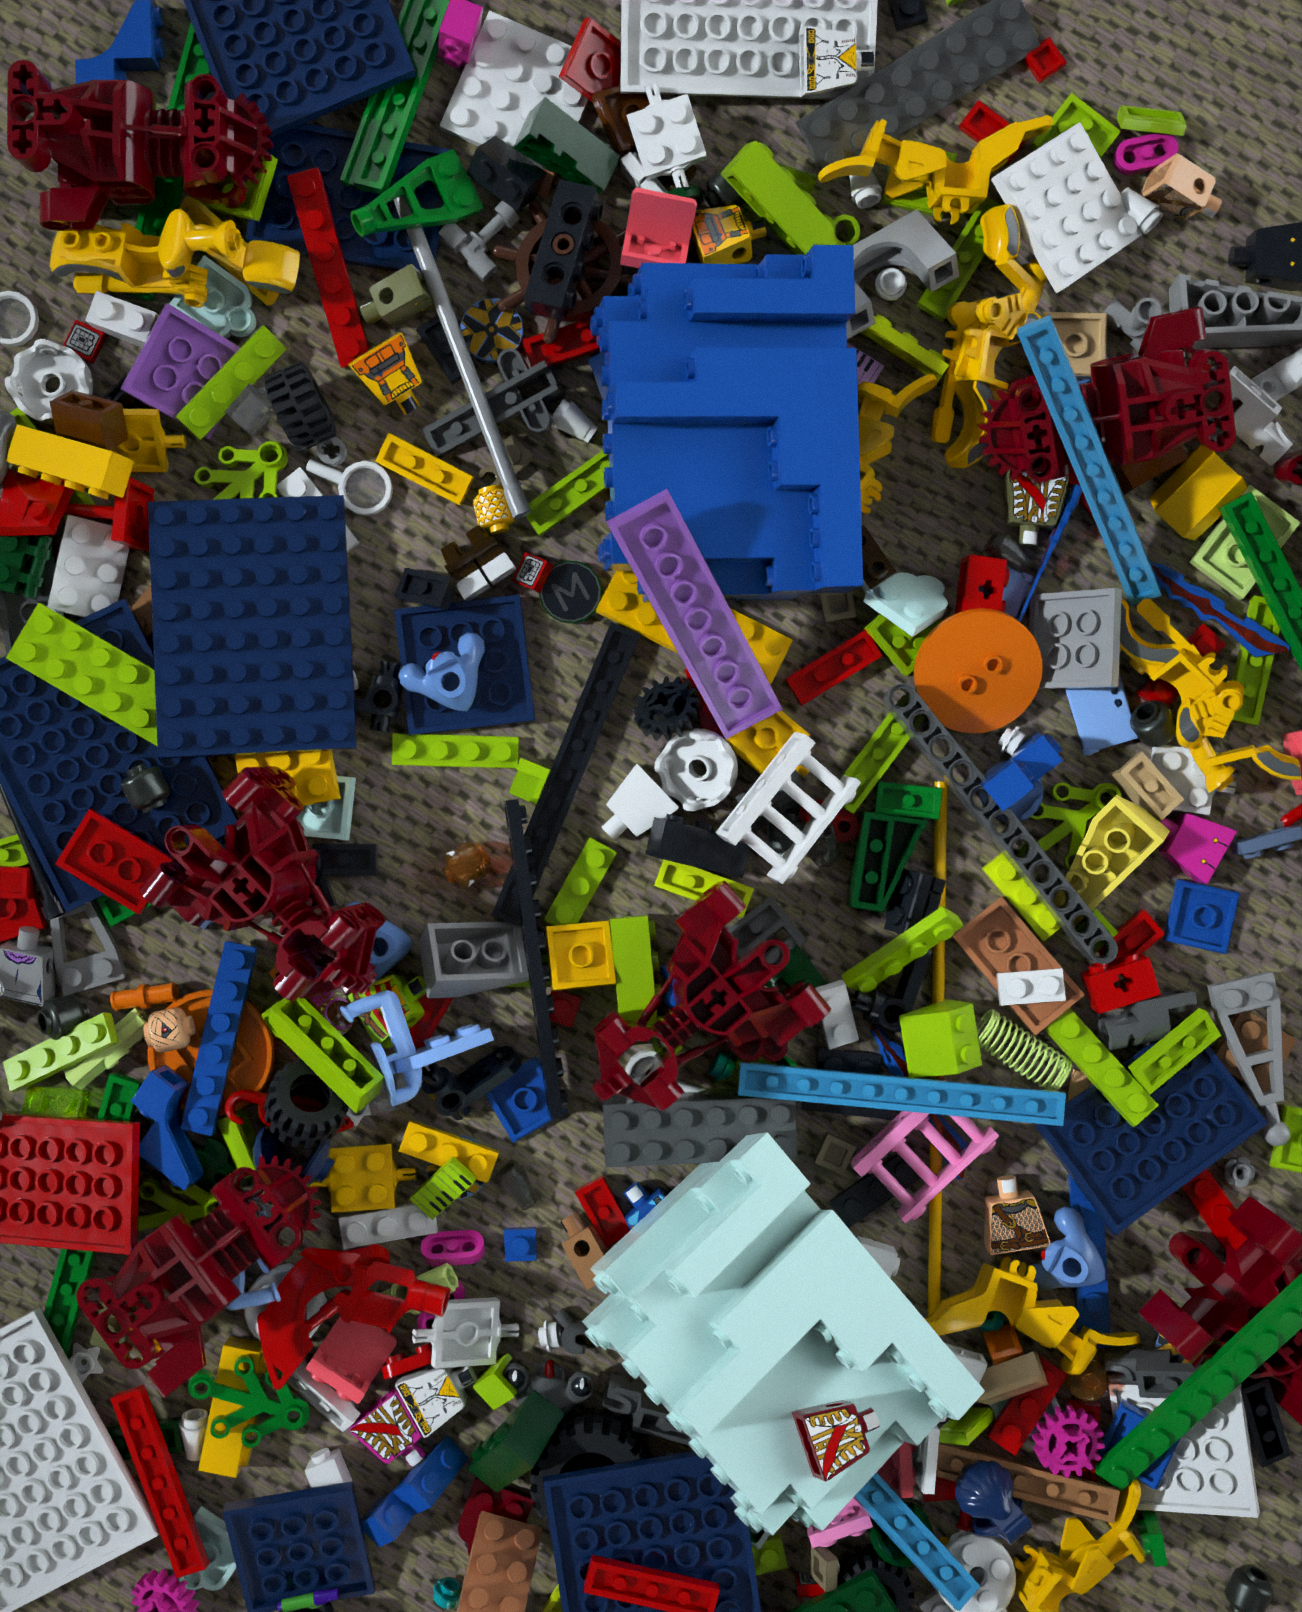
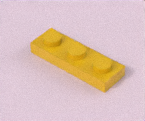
M392 433L387 434L375 462L458 505L463 504L475 476Z
M410 1119L398 1150L404 1154L441 1167L454 1156L476 1176L477 1180L486 1183L490 1180L500 1152L499 1150Z

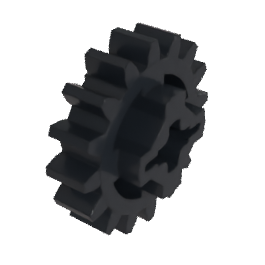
M668 676L664 678L661 684L656 680L652 681L653 688H642L645 695L635 698L638 706L632 708L636 716L634 720L646 737L652 734L656 741L661 735H664L667 741H670L674 733L682 737V729L692 730L691 721L699 720L698 711L703 709L697 689L693 688L689 680L683 683L681 677L678 676L673 682H670Z

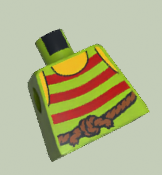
M390 975L374 982L362 995L359 992L357 995L353 993L348 995L352 1003L381 991H393L399 998L409 1029L424 1016V1009L418 1001L419 998L426 994L425 980L421 976H417L408 983L404 976ZM381 1008L359 1015L373 1042L380 1043L383 1048L393 1046Z

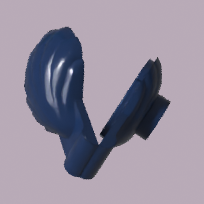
M267 1126L258 1133L254 1142L253 1159L256 1169L259 1166L260 1156H264L267 1164H271L274 1156H278L279 1166H283L285 1162L283 1142L280 1145L279 1140L280 1134L278 1132L273 1134L269 1130L270 1127ZM328 1138L325 1144L315 1148L302 1169L301 1178L308 1175L312 1176L307 1186L314 1180L322 1183L335 1163V1160L329 1157L331 1149Z
M977 1460L963 1467L961 1474L956 1478V1489L954 1492L961 1510L973 1517L970 1526L975 1535L1004 1538L1012 1545L1033 1527L1028 1517L1022 1512V1499L1012 1497L1013 1481L1011 1480L1010 1472L996 1461Z

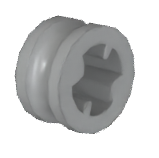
M334 437L318 444L317 454L324 464L338 466L345 461L347 449L339 438ZM331 443L336 448H340V453H335L337 457L331 459L328 454H324V449L329 450L327 445Z

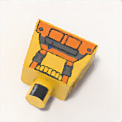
M737 205L697 210L693 222L691 240L700 264H743L752 258L751 241L765 237L766 227L762 217L745 221Z
M398 332L348 363L351 370L382 405L385 406L395 400L404 415L420 406L411 389L421 384L422 380L401 332Z

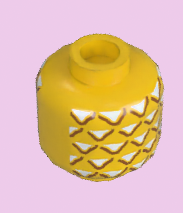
M502 485L483 487L478 490L479 494L473 499L478 525L483 529H490L491 534L509 531V525L517 520L512 517Z

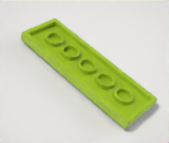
M38 603L6 659L158 747L155 670L46 605Z

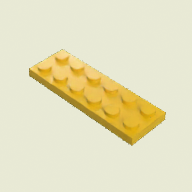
M616 571L596 608V613L678 654L651 603H643V595H638L637 577L634 572ZM731 609L771 686L793 640Z

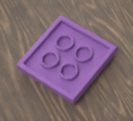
M167 303L120 389L180 423L175 416L240 347ZM218 423L204 436L206 439L211 438Z

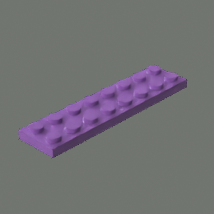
M668 489L608 520V527L725 739L783 710Z

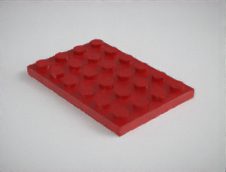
M2 1113V1120L0 1121V1243L130 1255L135 1245L138 1244L140 1122Z

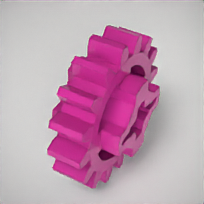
M1070 1404L1067 1405L1066 1412H1062L1058 1406H1055V1415L1053 1416L1045 1412L1043 1415L1046 1422L1036 1423L1040 1433L1032 1434L1036 1444L1033 1449L1043 1467H1049L1054 1475H1057L1061 1470L1065 1478H1069L1071 1471H1075L1078 1476H1082L1081 1468L1084 1466L1092 1470L1093 1467L1090 1461L1092 1459L1100 1461L1101 1456L1097 1449L1105 1447L1100 1439L1104 1434L1092 1415L1088 1416L1082 1407L1075 1412Z
M152 1569L149 1574L145 1573L132 1591V1594L135 1596L132 1604L139 1606L136 1612H199L196 1609L199 1601L192 1599L195 1591L186 1589L188 1582L186 1580L179 1582L175 1573L172 1576H168L165 1569H162L159 1574L155 1569Z

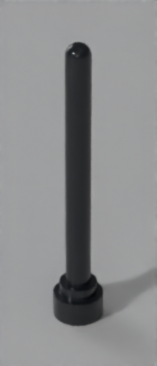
M0 783L1 796L44 897L42 901L44 907L41 910L45 920H51L67 914Z

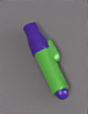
M339 1588L321 1589L312 1593L285 1598L278 1603L277 1609L289 1612L307 1607L310 1609L319 1608L332 1600L340 1599Z

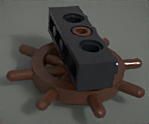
M559 180L549 216L546 215L538 201L533 200L529 203L528 209L537 225L525 236L519 249L503 245H495L492 249L495 257L516 262V274L521 288L500 300L498 303L499 309L502 312H507L525 302L528 313L549 318L543 335V340L548 345L555 342L561 321L578 322L591 318V316H594L595 307H599L603 296H617L621 286L628 287V284L632 283L633 275L624 273L625 265H620L621 246L624 244L626 229L614 234L605 223L600 221L603 213V202L599 199L597 187L565 180ZM594 238L601 242L593 247ZM607 254L610 255L609 270L589 265ZM585 278L604 283L593 294ZM575 289L577 290L578 294L580 295V297H581V299H582V300L577 301V302H576L577 293H576Z

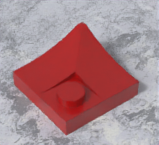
M8 469L4 478L0 502V536L54 535L74 490L65 487L64 480L61 481L59 486L41 480V476H37L36 479L18 473L16 470Z

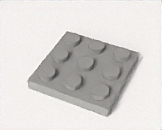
M1107 588L1032 594L1030 599L1029 631L1039 646L1043 667L1038 690L1119 687L1122 589Z

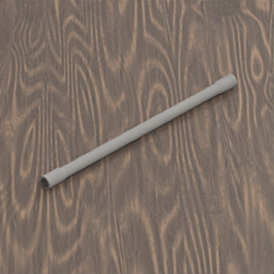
M403 196L393 200L400 218L412 215ZM423 228L406 229L502 483L504 496L513 519L525 517L531 513L523 489L516 478Z

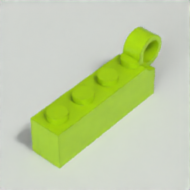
M755 140L746 144L720 173L757 215L763 218L769 228L794 255H806L813 245H854L859 239L860 226L853 216L843 214L831 218L828 215H823L815 206V199L808 192L800 190L794 183L795 178L788 169L780 167L772 158V151L761 142L758 143ZM840 221L848 228V238L844 243L839 241L835 234L836 225Z
M648 914L610 917L618 1013L625 1021H637L654 995L657 996L661 990V983L654 984L653 971H659L658 952H651L650 940L657 938L655 921H649ZM656 1009L647 1022V1026L654 1025L658 1018H662L664 1015H657ZM653 1036L647 1042L643 1040L642 1042L638 1041L634 1044H652L653 1049L656 1053H658L662 1049L657 1044V1038L655 1036ZM681 1045L675 1049V1055L682 1049Z
M283 998L262 1013V1019L266 1022L272 1034L281 1038L356 1114L380 1094L385 1077L305 998H297L296 1001H289Z

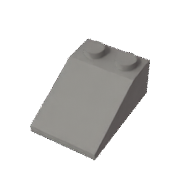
M510 922L427 923L419 940L427 998L461 997L528 981L529 979L520 926Z

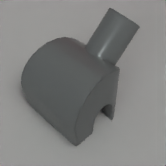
M563 1307L554 1314V1317L563 1328L561 1337L563 1348L571 1354H584L586 1341H580L576 1336L580 1334L586 1335L585 1331L588 1328L583 1322L573 1321Z

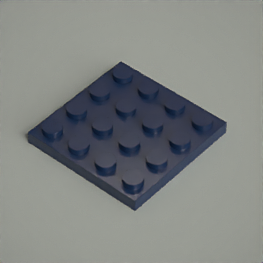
M520 594L452 602L448 611L427 606L394 609L401 669L404 665L415 663L421 666L426 673L425 665L435 652L443 653L449 651L460 657L457 648L458 641L467 632L477 633L484 640L485 652L478 667L476 695L468 711L450 709L423 694L407 691L403 687L409 735L536 721Z
M353 1481L224 1503L222 1512L247 1612L277 1611V1605L282 1599L312 1593L321 1589L339 1588L340 1599L337 1600L375 1594L376 1584Z

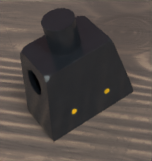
M1302 222L1255 230L1246 238V246H1232L1228 255L1229 266H1246L1245 283L1287 291L1298 290L1302 286Z

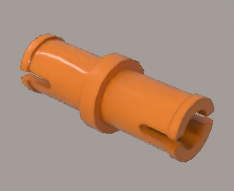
M175 982L154 986L140 984L135 989L112 991L110 1002L114 1011L135 1007L149 1009L154 1004L176 1002L179 999V988Z

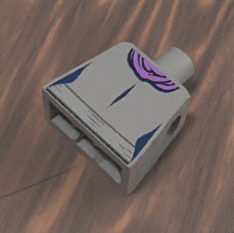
M30 926L20 927L18 940L10 939L0 946V984L2 986L0 997L43 1007L47 1000L53 999L55 996L56 976L53 948L38 944L40 931L38 928Z

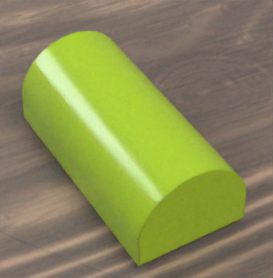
M242 1108L235 1112L238 1117L244 1119V1124L242 1125L232 1122L227 1115L219 1118L217 1124L236 1169L248 1167L257 1171L253 1159V1147L257 1136L245 1109Z

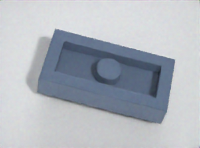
M1289 826L1235 840L1230 843L1232 854L1243 855L1244 859H1250L1263 855V849L1274 847V851L1294 847L1293 841L1302 839L1301 826Z

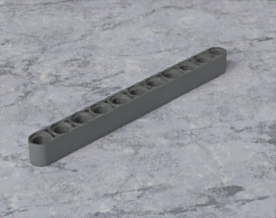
M905 683L889 688L884 695V704L887 710L1087 959L1100 964L1112 962L1118 953L1116 941L1010 808L1003 812L980 784L986 778L915 689ZM896 690H901L907 695L908 701L904 707H898L893 702L892 696ZM916 715H922L927 720V728L924 732H918L913 727V719ZM936 740H942L947 746V752L943 757H937L933 752V744ZM958 764L965 767L967 771L966 779L961 783L957 782L953 777V769ZM979 789L984 791L987 796L986 803L982 807H977L973 802V795ZM999 814L1006 819V828L1001 832H997L993 827V820ZM1021 839L1026 844V852L1023 856L1017 857L1013 852V846L1016 841ZM1038 865L1044 866L1046 870V876L1040 882H1037L1033 877V871ZM1058 890L1064 891L1066 895L1065 903L1060 907H1057L1053 902V896ZM1079 915H1083L1086 921L1085 927L1077 932L1073 927L1074 919ZM1099 940H1103L1105 951L1102 955L1095 956L1093 952L1094 944Z

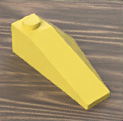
M1115 795L1092 819L1065 879L1092 911L1164 842L1170 830L1145 808ZM1059 890L1056 895L1054 904L1057 907L1065 903L1066 895L1064 891ZM1077 916L1073 924L1077 926L1084 919V916Z

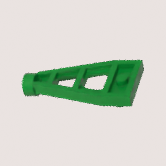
M452 149L426 159L368 205L351 211V221L358 235L363 237L371 233L454 224L480 213L484 207L455 150ZM425 181H432L444 205L441 208L435 209L421 208L414 194L415 189ZM399 196H403L412 215L395 219L392 217L387 203Z

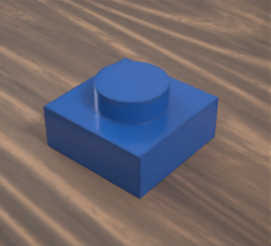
M536 1227L504 1228L505 1262L537 1261Z

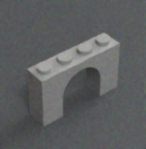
M917 209L853 245L855 315L846 322L847 339L876 324L871 300L858 286L861 279L872 270L887 265L904 266L912 270L931 292L959 277L956 252Z

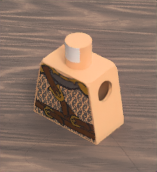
M1178 153L1149 172L1140 194L1159 205L1160 210L1183 220L1197 212L1212 218L1218 212L1222 203L1220 198L1211 194L1216 182L1215 177Z
M1006 1175L998 1177L999 1195L985 1197L984 1245L990 1255L1049 1246L1050 1240L1034 1195L1029 1190L1018 1192L1016 1176Z

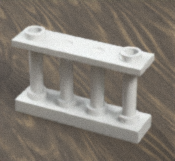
M798 732L792 734L716 832L723 840L735 846L738 842H745L773 866L767 876L780 884L794 876L799 862L841 808L853 800L857 792L856 789L861 784L858 779L846 775L841 780L834 776L811 756V748L815 742L807 735ZM803 765L832 790L821 805L791 781L790 775L797 766ZM783 790L812 815L802 831L771 806V800L778 791ZM763 815L794 842L781 856L751 831V825L758 816Z

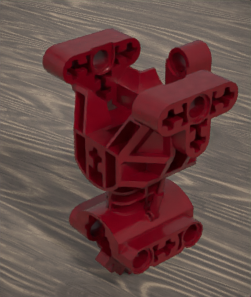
M28 60L14 62L8 71L7 146L9 152L30 172H42L49 166L51 158L58 164L60 188H50V191L40 193L39 224L49 230L93 231L107 202L115 205L151 204L155 200V178L184 177V191L190 197L207 204H222L227 208H237L246 199V192H248L246 182L250 180L258 184V179L254 174L257 171L267 173V170L262 165V161H272V157L266 149L273 148L274 144L270 138H267L272 134V131L265 124L267 119L263 112H258L259 108L256 103L252 101L248 104L249 100L244 93H241L236 100L228 99L216 78L209 74L198 75L187 82L184 89V108L182 110L175 108L156 110L155 95L146 87L133 81L91 80L52 90L48 79ZM215 92V95L210 100L204 99L208 93ZM33 112H34V115L32 116V118L29 119L28 121H25V120H26V117H27L30 113H33ZM231 183L234 184L231 191L222 193L224 186Z
M1203 307L1150 317L1138 354L1122 355L1090 364L1092 382L1079 385L1111 465H1127L1160 458L1196 436L1204 447L1215 452L1228 450L1236 440V427L1227 358L1215 350L1202 349L1196 352V349L1193 347L1195 341L1206 338ZM1208 359L1215 361V366L1209 368V373L1202 370V366L1208 363ZM1035 375L1012 380L1008 385L1006 393L1002 389L997 388L996 392L999 399L996 401L988 398L987 402L992 406L991 410H981L980 414L987 418V422L977 424L979 429L986 431V434L977 438L980 443H988V446L981 451L982 454H993L988 464L992 467L1000 462L998 473L1003 475L1009 469V478L1012 481L1017 478L1019 473H1022L1021 470H1024L1034 481L1039 483L1059 479L1070 474V459ZM1030 391L1029 398L1022 402L1023 396ZM1217 391L1220 396L1218 405L1215 408L1207 409L1205 405L1206 397L1211 392ZM1178 404L1185 405V407L1182 408L1178 406ZM1207 417L1214 418L1215 422L1207 419ZM1216 428L1223 430V433L1217 436V442L1210 439V435L1216 433Z
M276 766L243 768L222 792V796L228 804L240 812H245L235 824L224 827L226 834L225 849L205 828L199 825L188 824L170 828L165 835V846L178 863H173L172 861L161 863L139 888L141 895L154 906L165 907L171 905L185 921L196 927H200L206 920H210L224 925L223 929L226 931L250 926L267 936V940L279 946L276 953V969L280 974L274 979L273 986L282 997L289 1001H296L297 998L302 999L340 988L345 993L351 991L354 995H357L358 992L362 995L376 981L377 973L373 971L376 967L370 963L376 933L386 922L384 915L375 906L367 902L340 908L336 912L330 907L320 887L315 885V865L319 855L315 849H309L303 832L304 828L296 819L304 810V806L291 792L296 786L294 779L287 772ZM186 833L189 836L190 840L188 847L184 841ZM310 893L314 897L318 906L310 907L313 903V899L308 898ZM275 917L271 925L273 927L283 925L279 933L285 936L282 937L273 931L270 933L256 924L265 918ZM329 948L337 952L338 956L336 958L333 956Z
M726 881L717 882L712 885L674 921L683 934L678 941L671 961L666 966L671 975L657 996L654 995L637 1021H625L618 1012L614 1011L593 1029L601 1078L592 1086V1090L602 1101H605L607 1098L610 1099L614 1094H618L663 1111L670 1107L684 1093L683 1089L675 1081L680 1065L703 1055L704 1051L725 1041L734 1046H739L745 1042L770 1036L777 1046L780 1047L791 1040L804 1027H812L831 1011L828 1003L809 982L804 984L802 981H796L782 993L778 991V987L763 986L789 962L790 950L782 941L765 940L737 962L736 953L739 940L734 938L724 925L738 916L746 908V905ZM771 945H775L780 951V958L774 964H769L764 955L765 950ZM674 979L673 994L676 1006L671 1010H667V1013L662 1018L659 1017L654 1025L651 1024L648 1027L647 1022L662 1002L661 997ZM704 1029L711 1033L722 1035V1038L703 1047L699 1045L678 1056L674 1054L676 1052L675 1049L680 1045L683 1046L684 1042L688 1038L691 1039L696 1031ZM655 1036L660 1042L662 1049L654 1055L656 1057L654 1059L655 1063L641 1076L633 1080L617 1060L638 1041L642 1042L644 1040L647 1042Z
M260 1156L259 1166H257L258 1171L248 1167H240L234 1170L232 1174H228L210 1190L220 1205L192 1226L183 1213L173 1217L135 1245L117 1275L106 1279H88L79 1286L76 1293L78 1305L125 1368L139 1369L148 1364L152 1359H157L155 1361L157 1365L150 1369L146 1375L163 1398L207 1365L201 1326L242 1294L232 1280L259 1258L270 1272L294 1254L293 1251L302 1245L304 1231L318 1230L316 1226L311 1224V1220L321 1218V1214L313 1212V1207L322 1204V1201L312 1199L311 1195L319 1189L318 1187H307L312 1176L308 1175L301 1178L300 1174L303 1169L301 1165L292 1171L290 1170V1159H287L283 1166H279L278 1156L273 1157L271 1164H267L264 1156ZM252 1175L254 1186L250 1191L244 1193L241 1188L242 1181L245 1177ZM260 1197L265 1204L274 1205L270 1210L272 1216H262L261 1214L265 1209L260 1202H256L254 1199ZM286 1227H290L295 1233L294 1242L290 1246H285L280 1241L281 1231ZM90 1287L99 1288V1297L108 1308L101 1314H98L97 1311L104 1309L102 1304L98 1300L90 1302L88 1299L92 1294ZM162 1289H166L169 1293L168 1297L165 1300L164 1292ZM145 1297H146V1299H147L148 1302H149V1301L151 1302L152 1307H151L147 1302H145V1301L143 1300ZM133 1307H139L134 1313L131 1311ZM111 1314L123 1328L120 1333L112 1332L108 1327V1319ZM128 1335L143 1359L140 1357L132 1359L129 1355L133 1351L131 1344L127 1340L120 1345L119 1341ZM154 1339L159 1343L161 1350L155 1348Z
M1251 1196L1227 1218L1247 1239L1237 1250L1229 1244L1226 1245L1227 1257L1225 1265L1190 1233L1183 1231L1176 1233L1169 1242L1170 1253L1204 1286L1199 1288L1186 1287L1184 1290L1191 1298L1181 1308L1166 1293L1159 1289L1138 1311L1195 1368L1207 1357L1210 1358L1302 1273V1264L1299 1262L1302 1259V1235ZM1300 1329L1248 1377L1253 1379L1268 1377L1275 1402L1302 1426V1329Z

